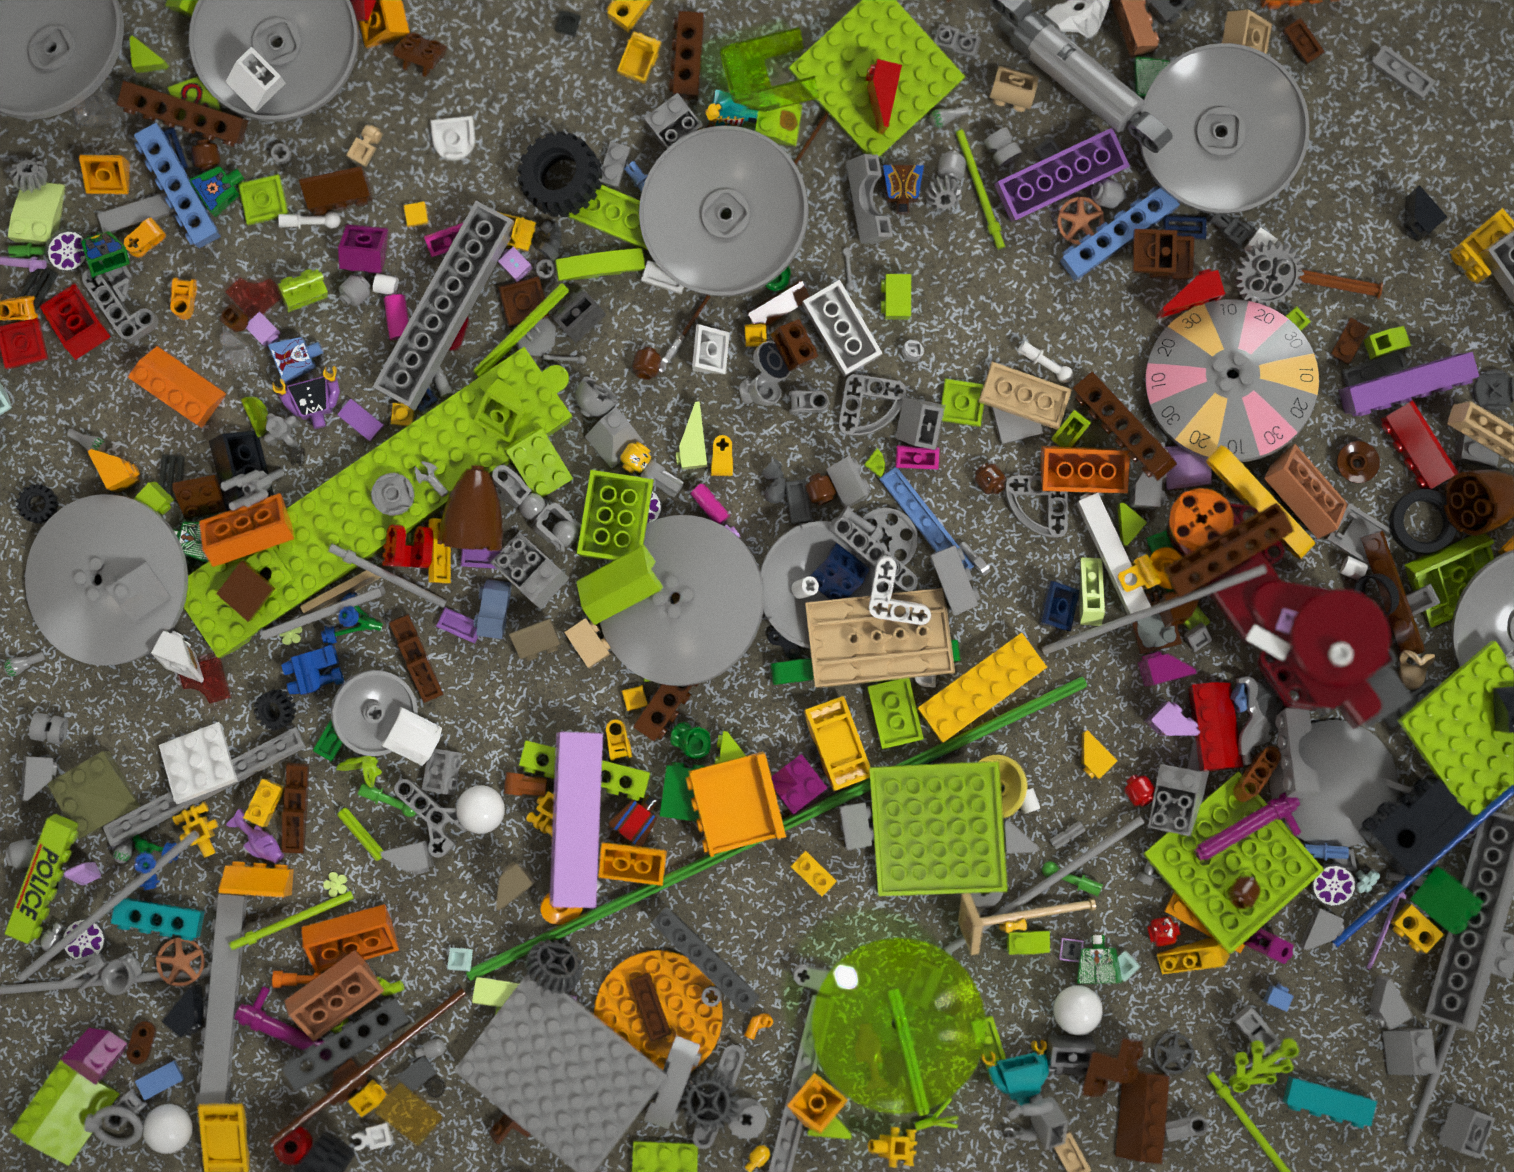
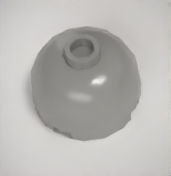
M584 377L576 390L575 399L580 407L579 410L587 417L591 415L595 417L605 416L616 406L618 398L606 386L603 385L602 388L596 385L597 380L590 377Z

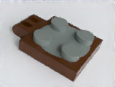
M1157 591L1152 592L1154 601H1151L1149 593L1145 594L1150 606H1154L1160 601ZM1159 613L1132 623L1139 654L1182 644L1178 626L1165 628Z

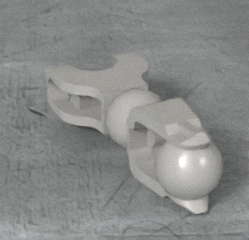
M499 465L493 470L490 476L497 486L495 488L499 499L511 504L516 509L519 507L521 514L525 518L535 520L533 522L535 533L548 543H552L560 552H565V547L576 543L579 536L578 530H581L582 524L575 521L558 503L546 506L544 499L536 493H530L532 490L509 467ZM550 512L562 520L555 524L552 533L542 525V521L548 518Z

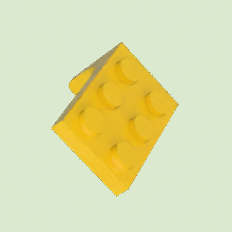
M1502 208L1449 252L1454 263L1466 271L1465 275L1470 281L1478 284L1491 275V271L1479 253L1513 230L1514 221Z

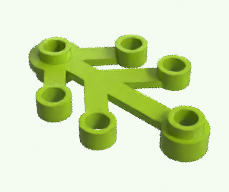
M1292 1038L1282 1040L1280 1048L1264 1060H1262V1054L1265 1052L1263 1042L1259 1040L1252 1042L1250 1045L1253 1053L1252 1068L1245 1072V1065L1249 1062L1245 1052L1235 1054L1234 1059L1237 1068L1236 1073L1229 1079L1230 1087L1235 1092H1245L1250 1088L1251 1084H1274L1277 1081L1276 1072L1289 1073L1293 1070V1064L1290 1059H1282L1279 1064L1273 1063L1282 1057H1296L1299 1054L1297 1042Z

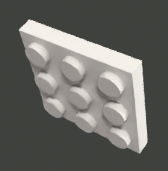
M219 722L159 745L176 804L238 781L224 731Z

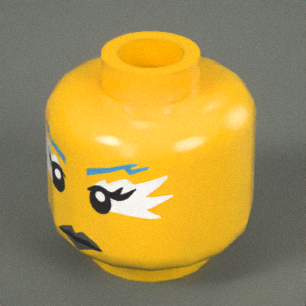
M639 442L635 444L629 443L620 456V460L623 463L622 468L631 474L634 471L642 473L651 460L650 450Z

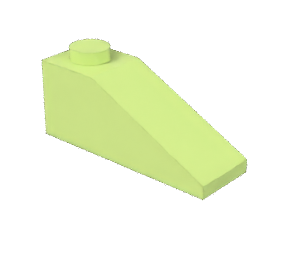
M695 402L679 446L680 452H676L677 465H681L682 470L707 467L700 402Z
M1101 558L1080 559V625L1100 626L1103 622L1105 604Z

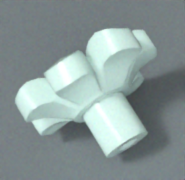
M1359 870L1355 874L1360 880L1356 885L1357 891L1359 893L1364 891L1366 893L1372 890L1371 885L1374 886L1380 874L1374 870H1371L1368 874Z

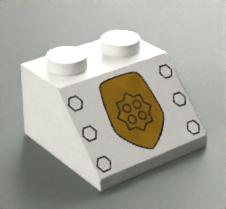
M163 631L151 654L165 669L202 683L204 680L196 653L190 648L191 644L184 641V636L172 631V633Z

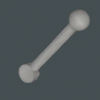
M846 247L843 250L846 258L848 281L846 289L852 291L854 284L851 279V249Z
M583 355L580 357L542 356V360L579 361L581 364H584L587 360Z

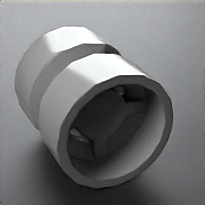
M1007 127L996 131L984 141L989 152H994L993 158L999 167L1005 166L1022 154L1018 144L1011 141L1013 136Z
M36 712L31 720L29 737L32 740L38 741L47 739L48 743L62 745L67 734L68 719L59 716L51 718L49 714Z

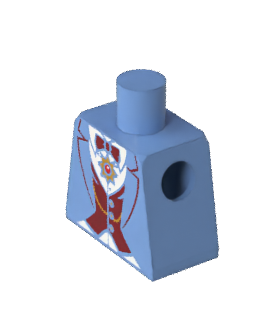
M302 337L268 345L280 376L286 385L316 368L313 357L323 354L319 342L307 346L305 339Z

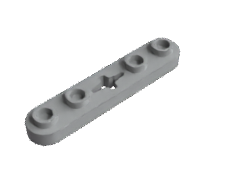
M735 1044L728 1046L723 1052L716 1071L717 1080L723 1074L725 1075L723 1083H726L728 1080L732 1081L728 1086L729 1089L735 1086L745 1059V1052L741 1046ZM712 1084L709 1093H714L719 1087ZM723 1093L722 1096L725 1097V1099L720 1100L719 1103L723 1107L722 1110L725 1112L727 1100L725 1094ZM707 1096L706 1099H707L708 1101H707L706 1105L703 1107V1109L706 1108L707 1106H710V1105H712V1107H714V1105H713V1103H712V1102L714 1101V1098H715L714 1096L711 1097V1098H709V1099H708V1096ZM709 1110L701 1115L706 1119L720 1118L717 1113L714 1114ZM704 1124L699 1129L695 1128L693 1134L694 1144L700 1149H707L712 1146L719 1130L718 1124L715 1132L711 1130V1125H709V1129L706 1132L703 1131Z

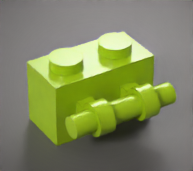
M308 269L300 273L301 276L295 278L287 277L280 281L278 291L287 312L328 297V291L323 282V275L318 269L314 271Z

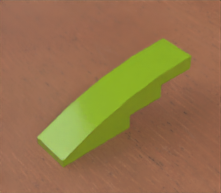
M642 248L599 252L555 260L558 281L599 278L604 275H617L622 272L643 271L645 269Z

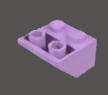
M1175 702L1161 703L1145 720L1159 736H1194L1200 733L1196 729L1198 727L1196 722L1190 717L1185 718L1181 714L1183 710Z

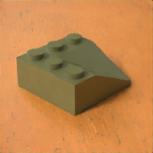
M110 751L100 752L47 784L65 818L79 823L76 830L79 832L78 840L86 839L103 829V826L141 807Z

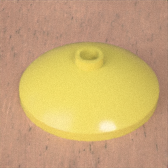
M991 755L981 759L979 762L999 761L1001 786L1004 785L1005 790L1001 792L1004 819L1013 815L1023 804L1027 793V780L1023 769L1015 760L1003 755Z

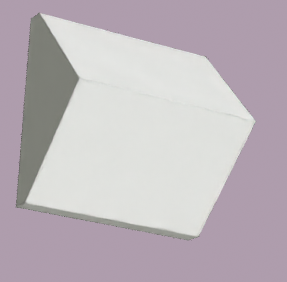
M696 325L692 364L694 372L726 374L730 332Z

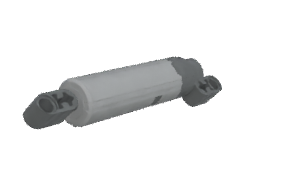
M989 0L991 6L1002 15L998 22V28L1011 38L1010 43L1114 130L1121 132L1128 128L1130 134L1153 153H1158L1173 138L1171 131L1153 115L1146 111L1141 113L1144 107V100L1040 14L1032 12V5L1029 0Z

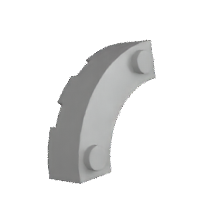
M679 1036L675 1037L663 1069L668 1076L653 1095L644 1119L645 1121L669 1129L671 1122L676 1123L680 1110H677V1106L692 1066L697 1067L701 1054L698 1053L700 1044Z

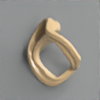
M1405 650L1400 653L1399 680L1405 688L1414 690L1423 685L1427 668L1434 662V654H1426L1420 658L1412 651ZM1407 658H1412L1418 665L1408 664L1406 662Z

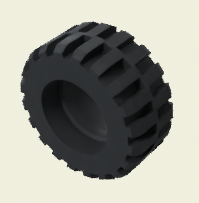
M560 131L556 132V135L552 132L547 133L545 138L539 137L535 139L536 143L533 146L530 144L526 148L528 151L526 155L522 154L520 159L522 165H518L517 171L521 175L518 176V183L523 194L542 213H548L552 217L560 215L562 218L569 217V213L576 215L580 213L579 209L582 207L586 209L590 206L588 202L591 199L595 200L597 197L595 192L600 190L602 185L599 179L603 178L600 161L586 142L581 138H577L576 135L572 133L566 135L565 132ZM565 159L576 162L575 175L568 185L558 190H548L545 188V175L553 164Z
M324 1132L294 1172H344L354 1157L355 1152L353 1148L332 1133Z

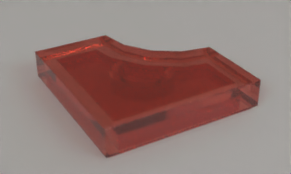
M239 278L225 291L251 319L258 312L264 315L281 299L278 285L271 278L256 284Z
M216 657L199 662L204 678L202 683L179 674L183 689L200 691L206 696L209 704L231 698L221 658Z

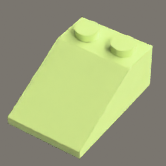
M46 183V185L41 186V190L34 189L32 193L29 190L23 193L20 189L10 218L8 238L17 243H32L45 246L47 240L60 227L65 185Z

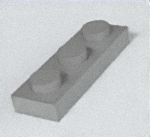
M1386 45L1381 48L1370 63L1420 100L1425 97L1436 82Z

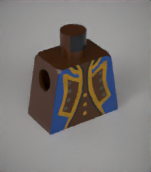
M883 165L882 173L887 202L896 203L897 214H909V203H917L924 165Z

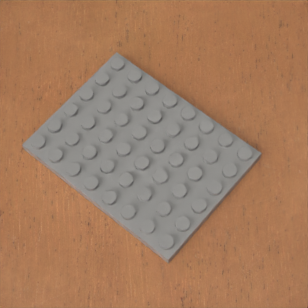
M526 975L454 1071L576 1172H596L667 1078L668 1074L564 991L560 995L557 991L553 994L548 989L544 991L543 987H536L535 981H530L531 976Z

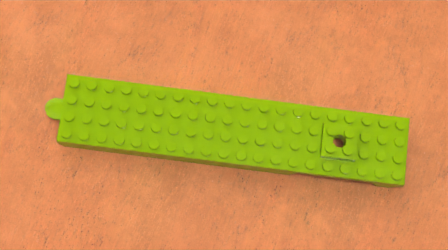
M521 348L288 507L287 512L294 534L293 540L212 567L211 563L207 562L188 575V589L184 609L217 658L220 659L238 650L248 643L252 636L328 584L339 581L359 567L353 563L348 564L342 561L343 558L329 552L328 549L331 543L346 551L349 549L355 552L356 556L368 561L385 549L383 546L386 544L387 529L390 525H403L407 534L444 509L456 482L466 469H471V465L484 466V470L488 471L491 475L497 466H507L512 462L504 449L508 445L540 426L547 437L567 425L573 416L557 395L569 383V375L566 369L559 365H552L541 371L526 348ZM497 379L516 389L525 411L510 443L474 422L485 392ZM422 461L431 463L438 468L434 471V476L447 489L448 494L445 497H441L428 481H423L421 484L418 482L415 467L418 468L421 474L429 475L428 469ZM397 473L403 475L411 482L414 488L415 498L413 504L408 511L401 515L389 516L383 514L372 502V487L376 480L385 474ZM241 561L248 563L259 574L264 568H270L272 574L268 582L276 588L249 622L216 594Z

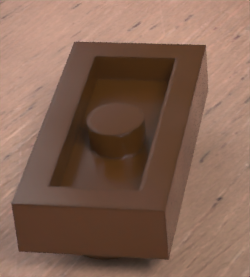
M1302 18L1283 29V34L1305 65L1325 52Z
M1350 318L1330 356L1349 365L1369 327Z

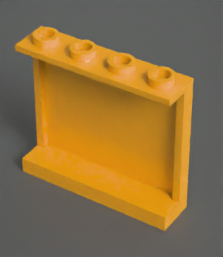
M764 752L688 771L689 777H686L688 789H693L695 798H691L694 811L698 810L700 818L696 819L699 832L703 831L705 839L702 840L705 853L709 852V855L714 857V854L773 838L781 839L786 837Z

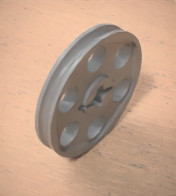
M879 508L863 517L865 520L874 519L877 522V526L884 528L886 536L892 538L888 545L889 553L894 556L895 551L898 549H903L906 552V559L900 561L905 566L915 554L918 543L917 531L910 518L903 512L892 508ZM890 513L895 514L898 519L897 523L893 526L888 525L885 521V517ZM858 526V527H859L861 530H863L867 535L870 534L869 532H867L866 530H864L863 528H861L860 526ZM903 529H909L912 532L910 540L905 541L900 537V532ZM882 530L876 542L887 551V546L884 543H880V539L883 538ZM889 562L886 565V571L888 568H892Z

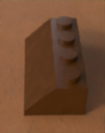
M1138 1071V1076L1135 1081L1133 1080V1083L1121 1084L1116 1157L1144 1163L1162 1164L1170 1076L1166 1073Z

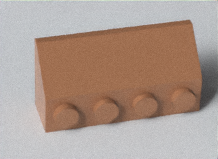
M1111 0L1131 59L1155 52L1159 44V37L1156 31L1153 32L1151 14L1146 12L1144 6L1146 0Z
M1296 444L1291 445L1269 467L1264 479L1278 493L1282 501L1307 526V529L1319 539L1338 529L1348 504Z
M354 950L286 999L285 1005L288 1015L313 1041H316L384 992V988L366 961Z

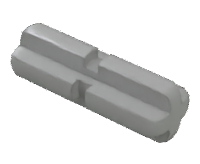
M1076 822L1065 829V832L1062 831L1051 838L1050 843L1055 849L1060 848L1068 843L1069 839H1074L1085 832L1083 824Z

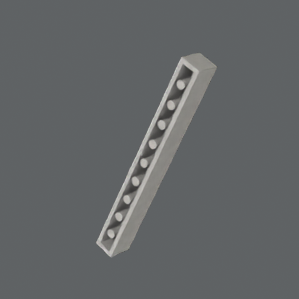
M220 893L218 898L215 897L214 910L217 913L216 919L212 921V932H215L214 941L210 943V954H213L212 962L208 964L207 974L211 975L210 984H207L205 996L209 998L208 1006L204 1007L203 1018L207 1020L206 1027H203L201 1040L204 1041V1049L200 1050L199 1062H202V1071L198 1072L197 1084H200V1093L196 1094L195 1106L199 1104H228L236 1026L234 1017L237 1012L243 946L231 950L229 942L244 936L248 895Z

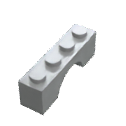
M863 154L846 161L860 243L876 244L892 238L890 217L880 214L873 202L874 186L882 176L878 155Z
M1285 708L1276 715L1275 720L1279 732L1278 747L1281 749L1282 757L1280 764L1284 773L1283 787L1286 790V797L1311 798L1320 792L1318 773L1304 763L1298 749L1300 738L1312 730L1310 712L1307 710Z

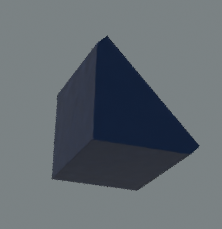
M1055 581L1048 582L1039 625L1071 632L1080 590Z

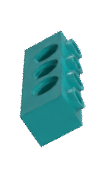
M125 898L114 907L111 924H116L117 928L122 930H130V927L139 928L138 932L151 934V931L160 932V936L172 937L175 934L181 935L180 939L193 941L194 938L201 936L205 911ZM135 910L141 914V919L138 922L132 916ZM156 913L162 917L160 925L155 924L153 920ZM177 917L183 920V927L181 929L175 926V919Z

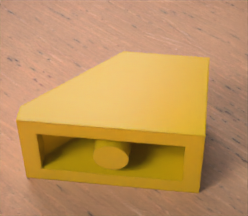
M1085 730L1082 733V764L1085 766L1083 771L1091 779L1093 777L1100 779L1117 760L1088 730Z

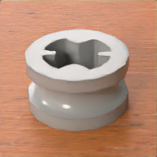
M279 143L273 146L271 156L275 162L285 164L291 159V151L285 144ZM279 149H283L286 153V156L283 155L284 158L282 159L276 155L277 151L280 152Z
M548 259L541 260L536 266L538 276L544 280L551 279L555 275V266ZM545 264L552 268L551 271H548L549 274L547 275L540 271V268H543Z
M709 986L704 989L702 1000L708 1006H716L721 1000V992L717 987ZM710 990L715 991V995L718 996L717 1000L713 999L714 1002H709V998L705 997L707 992L710 993Z

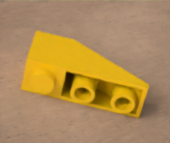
M1215 938L1199 940L1157 953L1162 975L1224 967L1230 957Z

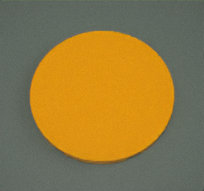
M666 950L641 952L619 963L603 981L594 1005V1015L662 1070L676 1036L700 1044L698 1053L701 1054L697 1065L699 1067L714 1049L719 1039L723 1021L721 1000L716 1006H708L702 1000L704 989L709 986L716 987V985L686 956ZM649 972L672 1033L652 1042L629 981ZM710 990V993L707 992L705 997L709 998V1002H714L713 999L717 1000L718 998L713 990ZM693 1065L691 1072L697 1067Z

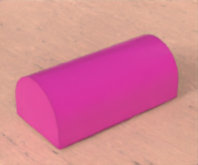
M463 223L424 236L431 257L448 252Z
M402 294L384 297L390 341L398 340L409 322L406 297Z
M897 445L896 468L938 470L940 448L936 447V450L919 446Z
M705 484L698 485L690 493L712 521L722 524L730 517V514Z

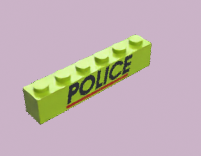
M56 813L46 820L6 928V935L26 944L40 937L43 927H41L42 921L47 918L50 911L48 905L57 893L55 886L61 880L64 874V870H62L63 865L69 860L71 855L70 846L78 837L79 832L76 830L79 823Z

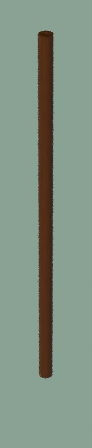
M461 988L271 1137L269 1142L274 1147L466 996L465 991Z

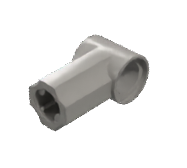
M650 460L639 477L654 479L653 487L656 486L669 496L675 498L684 482L665 471L666 469L657 462Z
M1193 1113L1188 1117L1166 1122L1165 1132L1168 1142L1195 1135L1202 1136L1208 1131L1209 1127L1207 1120L1202 1114ZM1200 1119L1203 1121V1126L1200 1129L1192 1128V1123L1195 1120Z

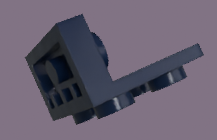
M836 543L831 548L826 560L809 576L817 580L819 585L818 591L830 600L848 598L862 585L870 568Z

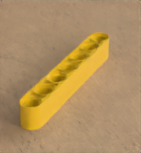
M1220 445L1206 460L1208 466L1245 505L1255 507L1260 512L1277 502L1233 453L1223 445ZM1282 507L1291 522L1294 532L1279 541L1291 554L1301 560L1315 545V541Z

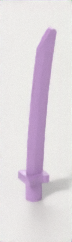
M0 256V265L29 268L30 272L47 267L45 260H37L35 256L30 259Z
M1405 890L1393 900L1367 965L1368 969H1371L1400 898L1406 899Z

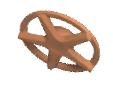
M1072 198L1059 211V231L1066 240L1080 245L1081 243L1073 240V237L1079 230H1083L1087 235L1093 236L1094 232L1089 223L1100 217L1099 226L1104 223V213L1100 206L1090 198ZM1078 201L1076 214L1063 212L1069 204ZM1084 201L1092 204L1097 212L1086 214ZM1061 218L1070 221L1073 225L1068 235L1065 234L1062 228Z
M174 938L166 942L156 957V966L160 977L173 986H186L195 982L200 977L205 965V957L201 947L195 941L182 940L180 938ZM181 941L194 945L197 950L184 954ZM175 943V955L162 956L165 949ZM201 956V966L198 974H196L190 966V961ZM161 963L172 965L169 978L163 975ZM180 971H184L192 978L186 982H174Z

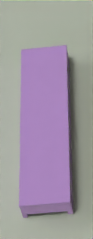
M556 733L549 903L552 907L596 908L603 733Z

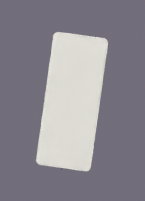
M1256 625L1253 626L1246 638L1247 641L1281 660H1284L1290 650V644Z

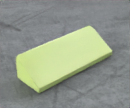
M476 977L472 1003L502 1007L519 984Z

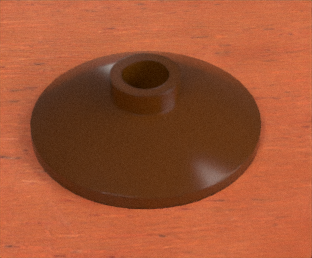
M1354 441L1348 443L1340 450L1337 457V467L1340 474L1347 481L1357 484L1365 483L1377 474L1380 467V458L1375 448L1363 441ZM1355 459L1360 461L1359 467L1353 465Z

